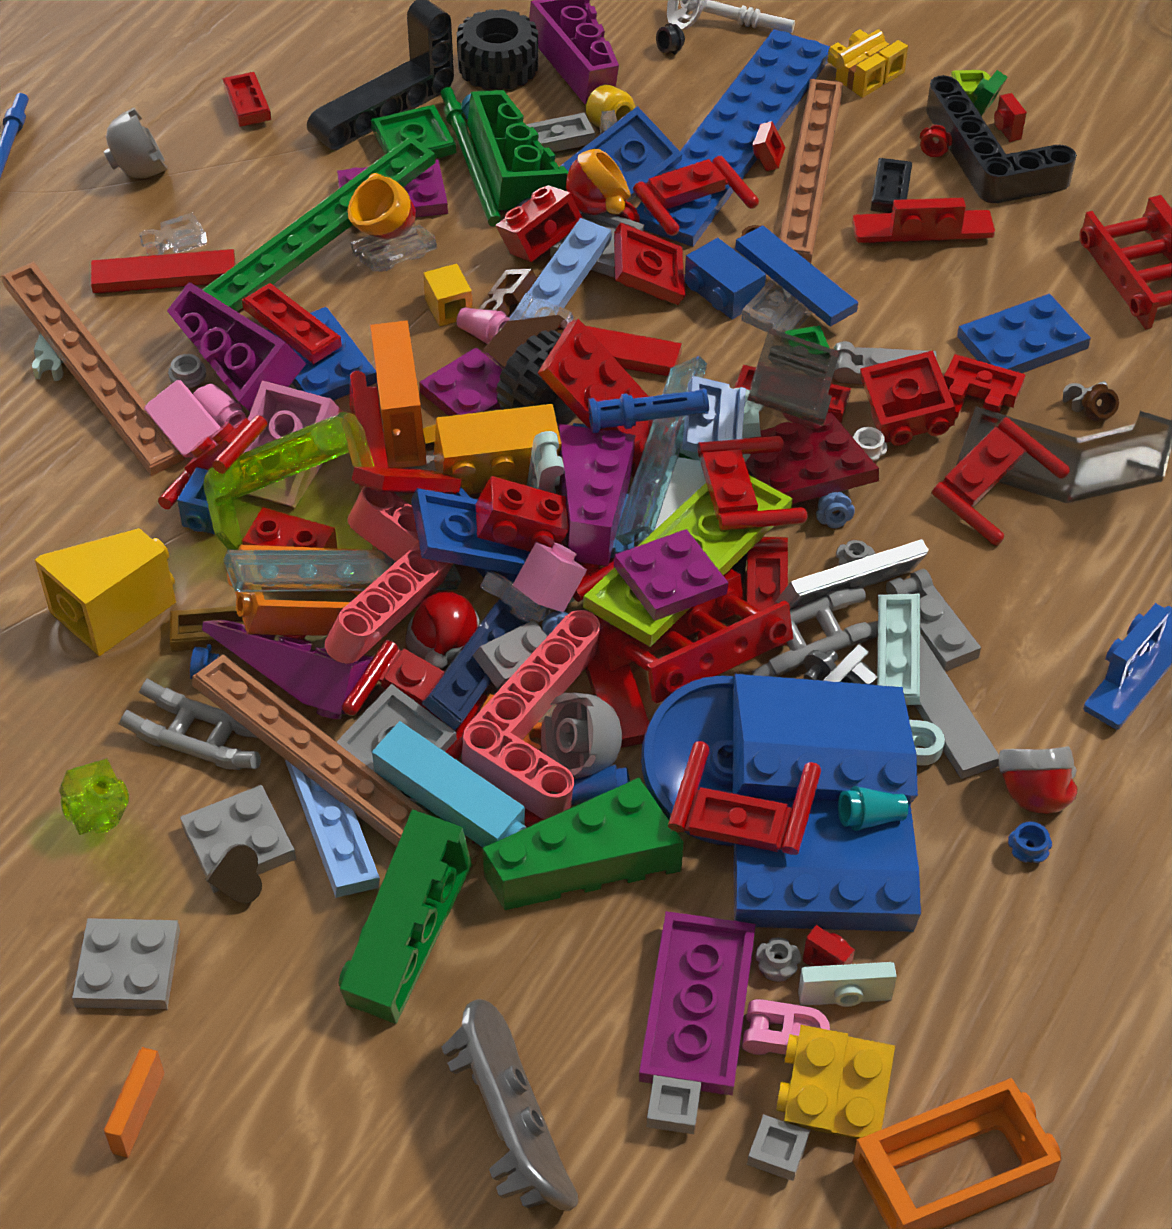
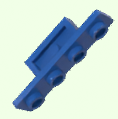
M1155 603L1144 616L1139 613L1134 618L1124 640L1118 638L1114 641L1105 660L1110 662L1106 677L1086 700L1083 707L1085 712L1114 729H1120L1171 668V606L1164 608Z

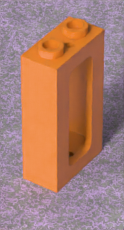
M408 320L372 324L370 328L388 468L427 465L421 405Z
M240 545L235 560L231 561L228 565L227 580L228 584L234 587L237 598V615L243 618L247 634L328 636L339 613L350 602L265 600L262 589L352 592L358 596L385 572V568L378 550Z
M1009 1078L857 1139L852 1162L888 1229H941L1052 1183L1061 1162V1152L1055 1138L1050 1133H1045L1036 1119L1035 1106L1029 1095L1025 1092H1020L1014 1080ZM991 1130H999L1005 1135L1020 1161L1018 1167L919 1208L915 1207L895 1171L897 1168Z

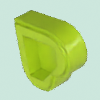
M954 70L951 73V77L960 83L972 103L977 99L973 96V92L983 78L986 80L991 78L987 72L982 70Z

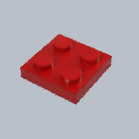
M620 223L614 231L615 281L653 295L658 299L679 305L685 297L682 247Z

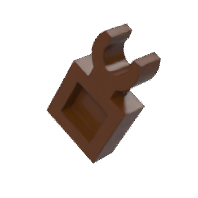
M532 269L506 270L488 292L490 299L485 301L479 309L502 311L508 316L511 305L520 304L537 280Z

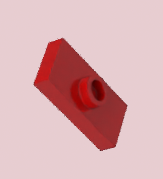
M255 72L222 78L224 90L239 127L271 120V112Z

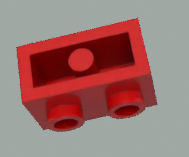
M548 185L536 190L532 194V198L522 206L509 210L505 214V218L495 226L510 254L532 262L568 235L582 216L570 192Z
M491 476L475 504L477 537L531 552L535 543L550 548L553 547L554 543L561 544L569 531L565 496Z
M262 507L242 539V545L338 549L335 527Z

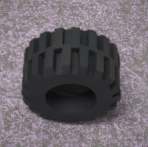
M489 9L485 12L474 13L473 17L465 18L463 23L458 26V32H456L458 70L465 81H470L471 85L475 87L481 86L485 90H503L517 88V85H524L528 83V79H533L539 67L538 30L535 23L530 21L529 17L519 15V12Z
M553 330L539 332L537 336L533 335L528 338L510 356L500 374V381L497 384L496 390L498 392L497 401L501 404L500 407L503 410L553 404L557 426L559 424L567 425L576 416L538 374L541 366L561 336L560 333Z

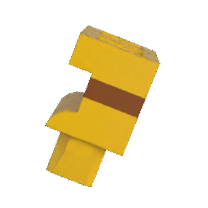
M859 29L852 33L847 48L838 42L830 46L827 62L837 68L835 80L843 83L844 86L864 98L882 87L883 84H887L905 73L908 45L899 40L893 44L887 43L884 34L879 29L871 34H867Z

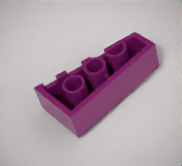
M590 0L531 1L529 18L530 21L535 23L538 30V49L581 101L586 105L588 97L599 86L611 85L616 87L619 64L609 41H605L604 28L602 24H598L596 19L597 12L595 7L590 5Z
M190 282L167 309L170 316L217 372L216 374L232 391L235 398L249 412H251L262 381L289 387L306 365L285 341Z
M559 424L558 430L561 439L560 457L563 460L565 469L564 473L560 475L559 491H561V496L566 497L569 531L565 536L566 548L576 554L574 561L608 566L632 475L635 435L622 433L618 430H599V433L593 434L591 428Z

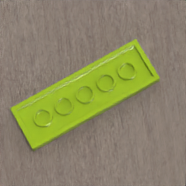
M749 475L757 499L758 511L791 508V497ZM705 483L638 546L687 529L721 574L725 575L774 526L721 531L707 483ZM615 567L584 595L583 608L649 647L690 609L688 608L654 621Z

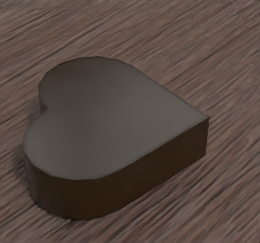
M234 844L228 847L205 880L237 902L249 903L254 901L262 891L261 878L255 872L258 867L256 852L245 844Z

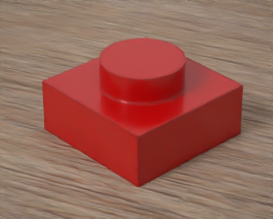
M1012 93L999 96L998 107L994 113V122L997 129L1002 131L1009 142L1022 139L1027 112Z
M773 121L760 124L756 138L753 141L754 154L757 159L761 160L766 171L779 169L786 147Z
M816 925L806 937L803 962L810 967L852 964L855 949L850 947L846 940L838 934L828 933Z

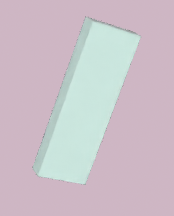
M920 594L878 595L877 685L903 687L906 705H920Z

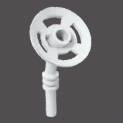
M668 0L667 3L668 22L677 24L682 31L690 28L697 21L702 11L737 20L739 25H743L745 22V26L749 27L752 24L753 28H756L758 25L792 33L795 26V20L760 12V9L754 11L752 7H749L747 10V7L744 5L738 8L712 0H680L682 8L678 10L679 0ZM683 18L686 19V20H690V21L687 22V23H682V22H681V20H682Z

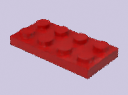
M579 318L568 323L538 371L539 376L588 428H591L588 398H595L596 401L618 399L621 394L626 393L632 395L633 399L649 397ZM669 418L636 422L632 429L618 426L602 428L600 430H618L622 433L635 435L632 476L637 481H640L649 476L665 447L666 438L671 435L676 426Z

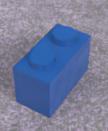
M718 237L686 255L684 283L730 319H735L764 301L766 274Z

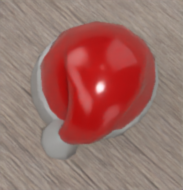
M438 592L422 600L416 608L415 614L407 627V648L411 653L442 670L451 664L478 627L479 617L472 604L463 596L453 592Z
M1069 746L1052 749L1000 750V773L1003 775L1011 798L1021 808L1031 813L1050 814L1060 812L1076 799L1078 789L1073 778L1076 775L1077 769L1074 766L1073 754Z

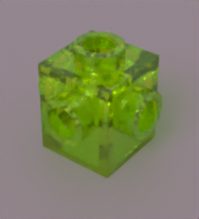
M108 758L67 770L59 788V793L62 797L61 808L67 821H73L79 835L91 831L99 834L115 828L119 824L129 802L127 787L121 779H117Z

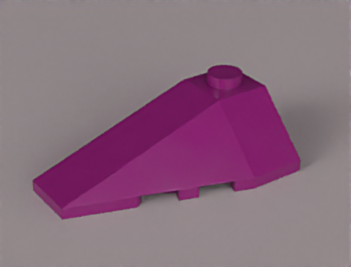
M226 620L203 621L202 625L204 632L300 702L318 708V715L332 719H341L342 714H346L342 709V704L374 658L364 654L358 661L345 664L331 658L325 648L311 649V640L279 637V640L276 641L274 640L275 635L247 634L245 625Z

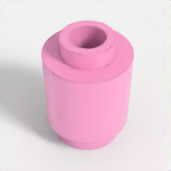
M214 384L200 387L193 393L195 398L220 427L227 422L234 426L246 418L245 413L242 411V406Z

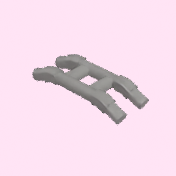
M859 586L849 589H837L826 593L825 596L790 609L793 639L786 642L790 651L769 660L770 662L753 670V675L780 677L803 665L805 656L812 650H819L824 653L828 650L837 651L847 646L851 647L866 642L868 639L877 638L878 621L854 624L842 631L832 611L846 608L848 605L863 602L866 597L864 589ZM816 617L826 638L806 645L796 624Z
M148 678L143 683L139 693L156 702V705L164 710L177 714L167 730L164 726L158 725L147 718L145 720L129 710L125 711L118 723L137 734L136 737L158 747L162 745L213 762L216 766L225 769H256L261 763V756L258 752L241 751L237 748L224 746L232 731L245 737L258 738L222 709L185 698V695L176 693L167 687L164 688ZM195 718L216 725L206 742L185 736Z

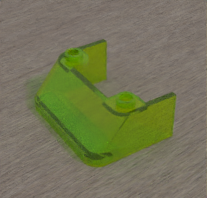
M349 412L336 413L245 451L224 474L218 473L213 467L208 470L204 477L203 486L214 533L234 558L240 545H242V536L233 503L234 499L348 452L350 453L353 467H375L364 429L357 417Z

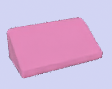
M176 380L144 407L145 411L171 443L186 458H193L194 455L190 451L207 436L213 440L211 438L212 435L221 428L181 380Z

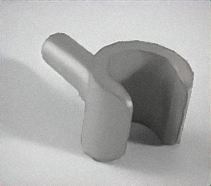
M1105 381L1098 383L1107 385ZM1077 383L1067 385L1063 390V402L1065 403L1073 399L1072 410L1081 412L1084 409L1082 405L1083 396L1087 391H1091L1093 386L1084 388V386Z

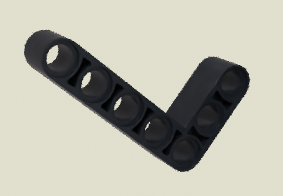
M415 0L407 12L410 60L317 108L307 120L308 132L331 150H338L372 132V119L415 109L441 95V91L446 87H450L454 79L451 17L447 12L429 0Z
M942 75L931 80L926 107L927 115L934 125H941L945 128L946 132L951 133L953 141L952 145L948 146V148L982 200L988 203H1002L1062 191L1070 186L1077 156L1071 147L1059 144L1006 154L955 78Z

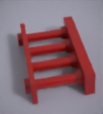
M1162 195L1148 198L1145 213L1141 218L1103 226L1093 211L1086 212L1083 227L1079 233L1082 246L1090 252L1127 303L1132 315L1137 317L1145 330L1153 327L1157 308L1172 305V290L1153 294L1146 284L1172 277V208ZM1145 231L1154 240L1119 248L1114 238ZM1162 253L1171 263L1136 271L1130 261Z
M730 569L723 575L728 581L726 595L691 607L651 647L612 624L600 628L598 646L601 663L610 672L631 662L648 672L652 701L658 704L674 691L692 681L717 676L792 640L793 630L790 605L787 601L783 600L760 611L744 601L741 576ZM734 614L743 619L728 627L719 622ZM700 629L709 634V636L694 643L685 638ZM665 646L675 650V652L660 659L651 654Z

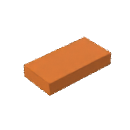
M144 1047L139 1050L105 1126L104 1132L114 1155L129 1158L164 1077L163 1066L159 1053L156 1050Z

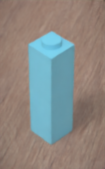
M401 721L394 726L372 751L375 773L418 801V803L444 821L461 826L464 835L481 847L488 846L526 828L525 807Z

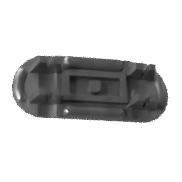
M476 999L467 1004L463 1011L462 1026L442 1046L444 1055L448 1057L460 1051L456 1058L448 1062L450 1071L457 1074L466 1069H472L474 1073L472 1078L474 1083L480 1088L497 1134L510 1149L508 1153L489 1169L492 1179L497 1181L510 1174L505 1182L496 1187L499 1196L505 1198L531 1190L520 1197L524 1207L530 1208L548 1202L560 1210L571 1211L578 1204V1194L562 1164L521 1064L511 1031L504 1017L494 1005L486 1000Z

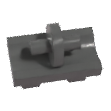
M860 644L838 666L834 663L838 659V655L833 650H828L826 653L812 650L804 658V666L807 672L803 677L807 680L871 685L877 678L872 670L862 662L868 651Z

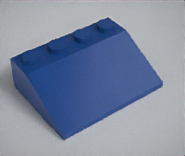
M735 674L733 677V794L762 799H795L804 765L814 762L821 767V774L813 800L839 801L840 794L843 791H849L853 786L891 794H904L907 801L911 804L918 796L917 754L903 687Z
M795 799L764 800L787 804V807L792 808ZM813 800L799 854L790 855L779 849L778 852L734 843V921L756 924V927L814 929L817 925L822 929L904 932H914L921 915L920 877L910 802H908V815L904 821H893L855 831L851 826L845 827L842 825L838 814V801Z

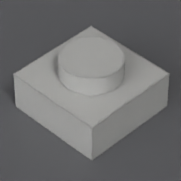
M654 1075L647 1115V1127L694 1134L701 1082Z
M763 1115L748 1156L747 1165L794 1181L810 1130Z

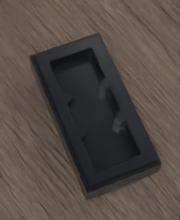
M887 158L878 159L870 211L892 213L894 200L907 199L913 162Z

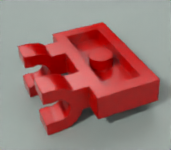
M954 354L944 375V380L955 405V418H958L966 395H971L985 400L983 405L985 409L979 425L994 429L1002 405L1014 408L1024 386L1026 374Z

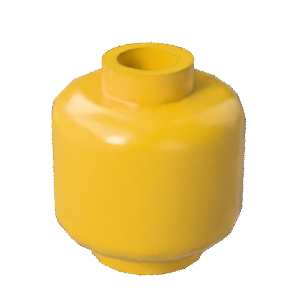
M602 85L593 90L588 97L586 115L594 126L606 131L635 108L633 98L627 92L611 85Z

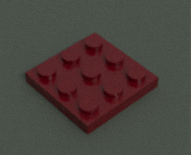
M832 412L827 414L819 413L811 418L795 422H783L775 427L760 430L761 437L780 436L784 441V447L779 452L751 454L745 462L750 476L791 497L792 504L879 481L878 466Z

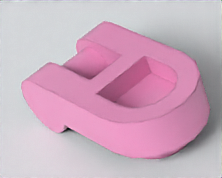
M760 999L752 1000L748 1004L746 1016L750 1022V1028L744 1032L742 1047L745 1051L756 1055L768 1052L786 1055L789 1034L799 1036L801 1025L830 1030V1024L824 1014L811 1007ZM773 1023L783 1025L782 1032L768 1030L769 1025Z

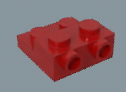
M933 350L860 368L861 381L871 405V416L876 429L883 433L885 443L891 442L893 445L900 446L911 441L915 435L928 432L931 436H940L946 433L951 426H955V405Z

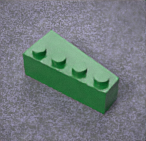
M504 90L471 92L467 126L497 209L511 210L524 199L532 198V194L536 190L548 185L567 191V169L564 166L559 167L557 165L555 154L549 147L544 148L538 141L539 134L533 127H529L523 122L524 115Z
M637 778L483 847L484 878L505 911L561 898V893L584 889V892L587 893L600 890L601 884L624 879L627 880V883L645 880L646 874L665 871L666 875L682 872L684 842L677 832L668 828L669 820L641 779Z
M412 809L369 917L361 930L352 959L345 963L339 976L338 984L347 1006L397 1024L472 866L461 826Z

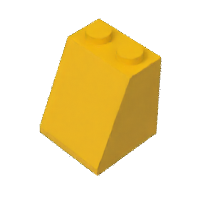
M140 528L46 553L34 559L49 612L98 656L107 652L176 603L173 590L175 580L169 571L167 561L169 552L158 538H150Z

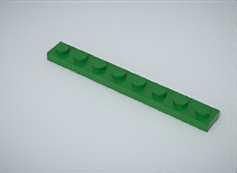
M410 136L202 290L233 310L239 311L243 308L242 299L269 283L275 284L353 225L348 219L347 209L349 201L358 186L367 180L371 174L377 173L384 177L392 178L404 187L436 163L435 153Z

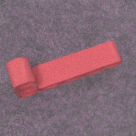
M365 486L362 488L348 516V523L357 534L395 561V563L341 610L325 640V649L328 655L334 660L345 664L358 661L417 607L422 600L443 583L453 563L422 558L413 508L410 504L394 492H380Z
M576 610L566 615L464 730L462 764L542 819H548L570 809L574 777L566 767L532 747L523 739L552 707L550 705L552 701L567 690L596 655L600 622L593 613L586 610ZM478 746H482V747H486V749H480V748H477V747H478ZM511 769H521L523 771H514ZM547 791H555L559 794H550Z

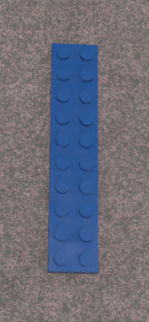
M773 29L680 152L683 154L682 160L667 172L710 159L712 162L715 157L723 156L741 179H743L757 160L753 151V141L756 138L760 124L773 121L777 131L780 129L809 89L810 80L816 79L828 63V50L830 46L815 40L792 35L786 31ZM725 185V190L666 209L680 228L679 232L674 236L666 233L642 201L636 208L640 217L639 223L644 224L645 231L693 247L734 191L729 185Z

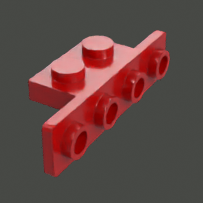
M964 197L894 200L892 213L855 214L852 218L855 239L858 243L993 238L995 228L989 210L965 211Z

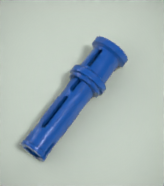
M705 388L634 399L632 395L627 393L621 394L618 399L596 401L595 398H588L589 421L593 434L599 433V430L602 428L624 426L625 429H632L636 422L709 413V400Z

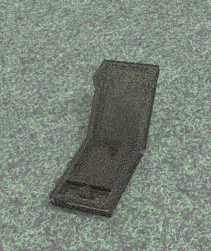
M769 328L745 400V406L814 430L819 429L823 426L832 396L828 395V391L840 352Z
M976 406L957 461L958 464L1005 417H1008L1068 465L1070 472L1066 478L1059 479L1029 454L1025 453L1023 458L999 482L1063 503H1071L1162 482L1172 449V420L1140 411L1134 425L1076 438Z

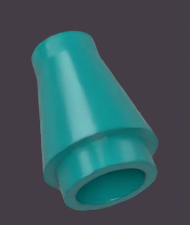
M853 786L849 791H843L840 794L838 814L843 826H851L853 830L858 831L893 821H904L908 815V801L904 794H891Z

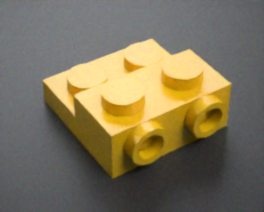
M801 1025L799 1036L789 1034L784 1063L794 1064L791 1083L781 1082L776 1111L785 1112L784 1122L804 1129L859 1139L882 1130L895 1045L849 1037L848 1033Z

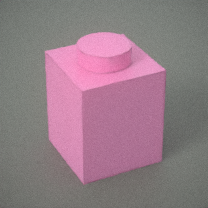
M535 543L513 586L535 603L564 613L587 569L574 561L576 554L570 549L558 543H554L552 548Z

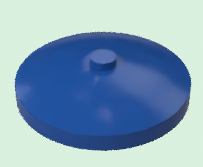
M734 676L705 677L680 687L659 706L647 727L641 752L644 781L648 791L668 820L671 817L692 746L697 741L705 742L710 749L698 790L702 787L733 793ZM691 835L708 843L734 846V843Z

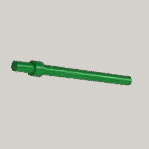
M446 87L441 91V97L445 105L443 111L446 120L454 129L487 222L490 226H495L501 221V217L464 121L466 116L461 109L462 104L457 101L453 89Z

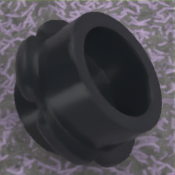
M667 23L664 27L658 29L656 44L662 53L671 52L676 55L682 49L685 36L677 24Z

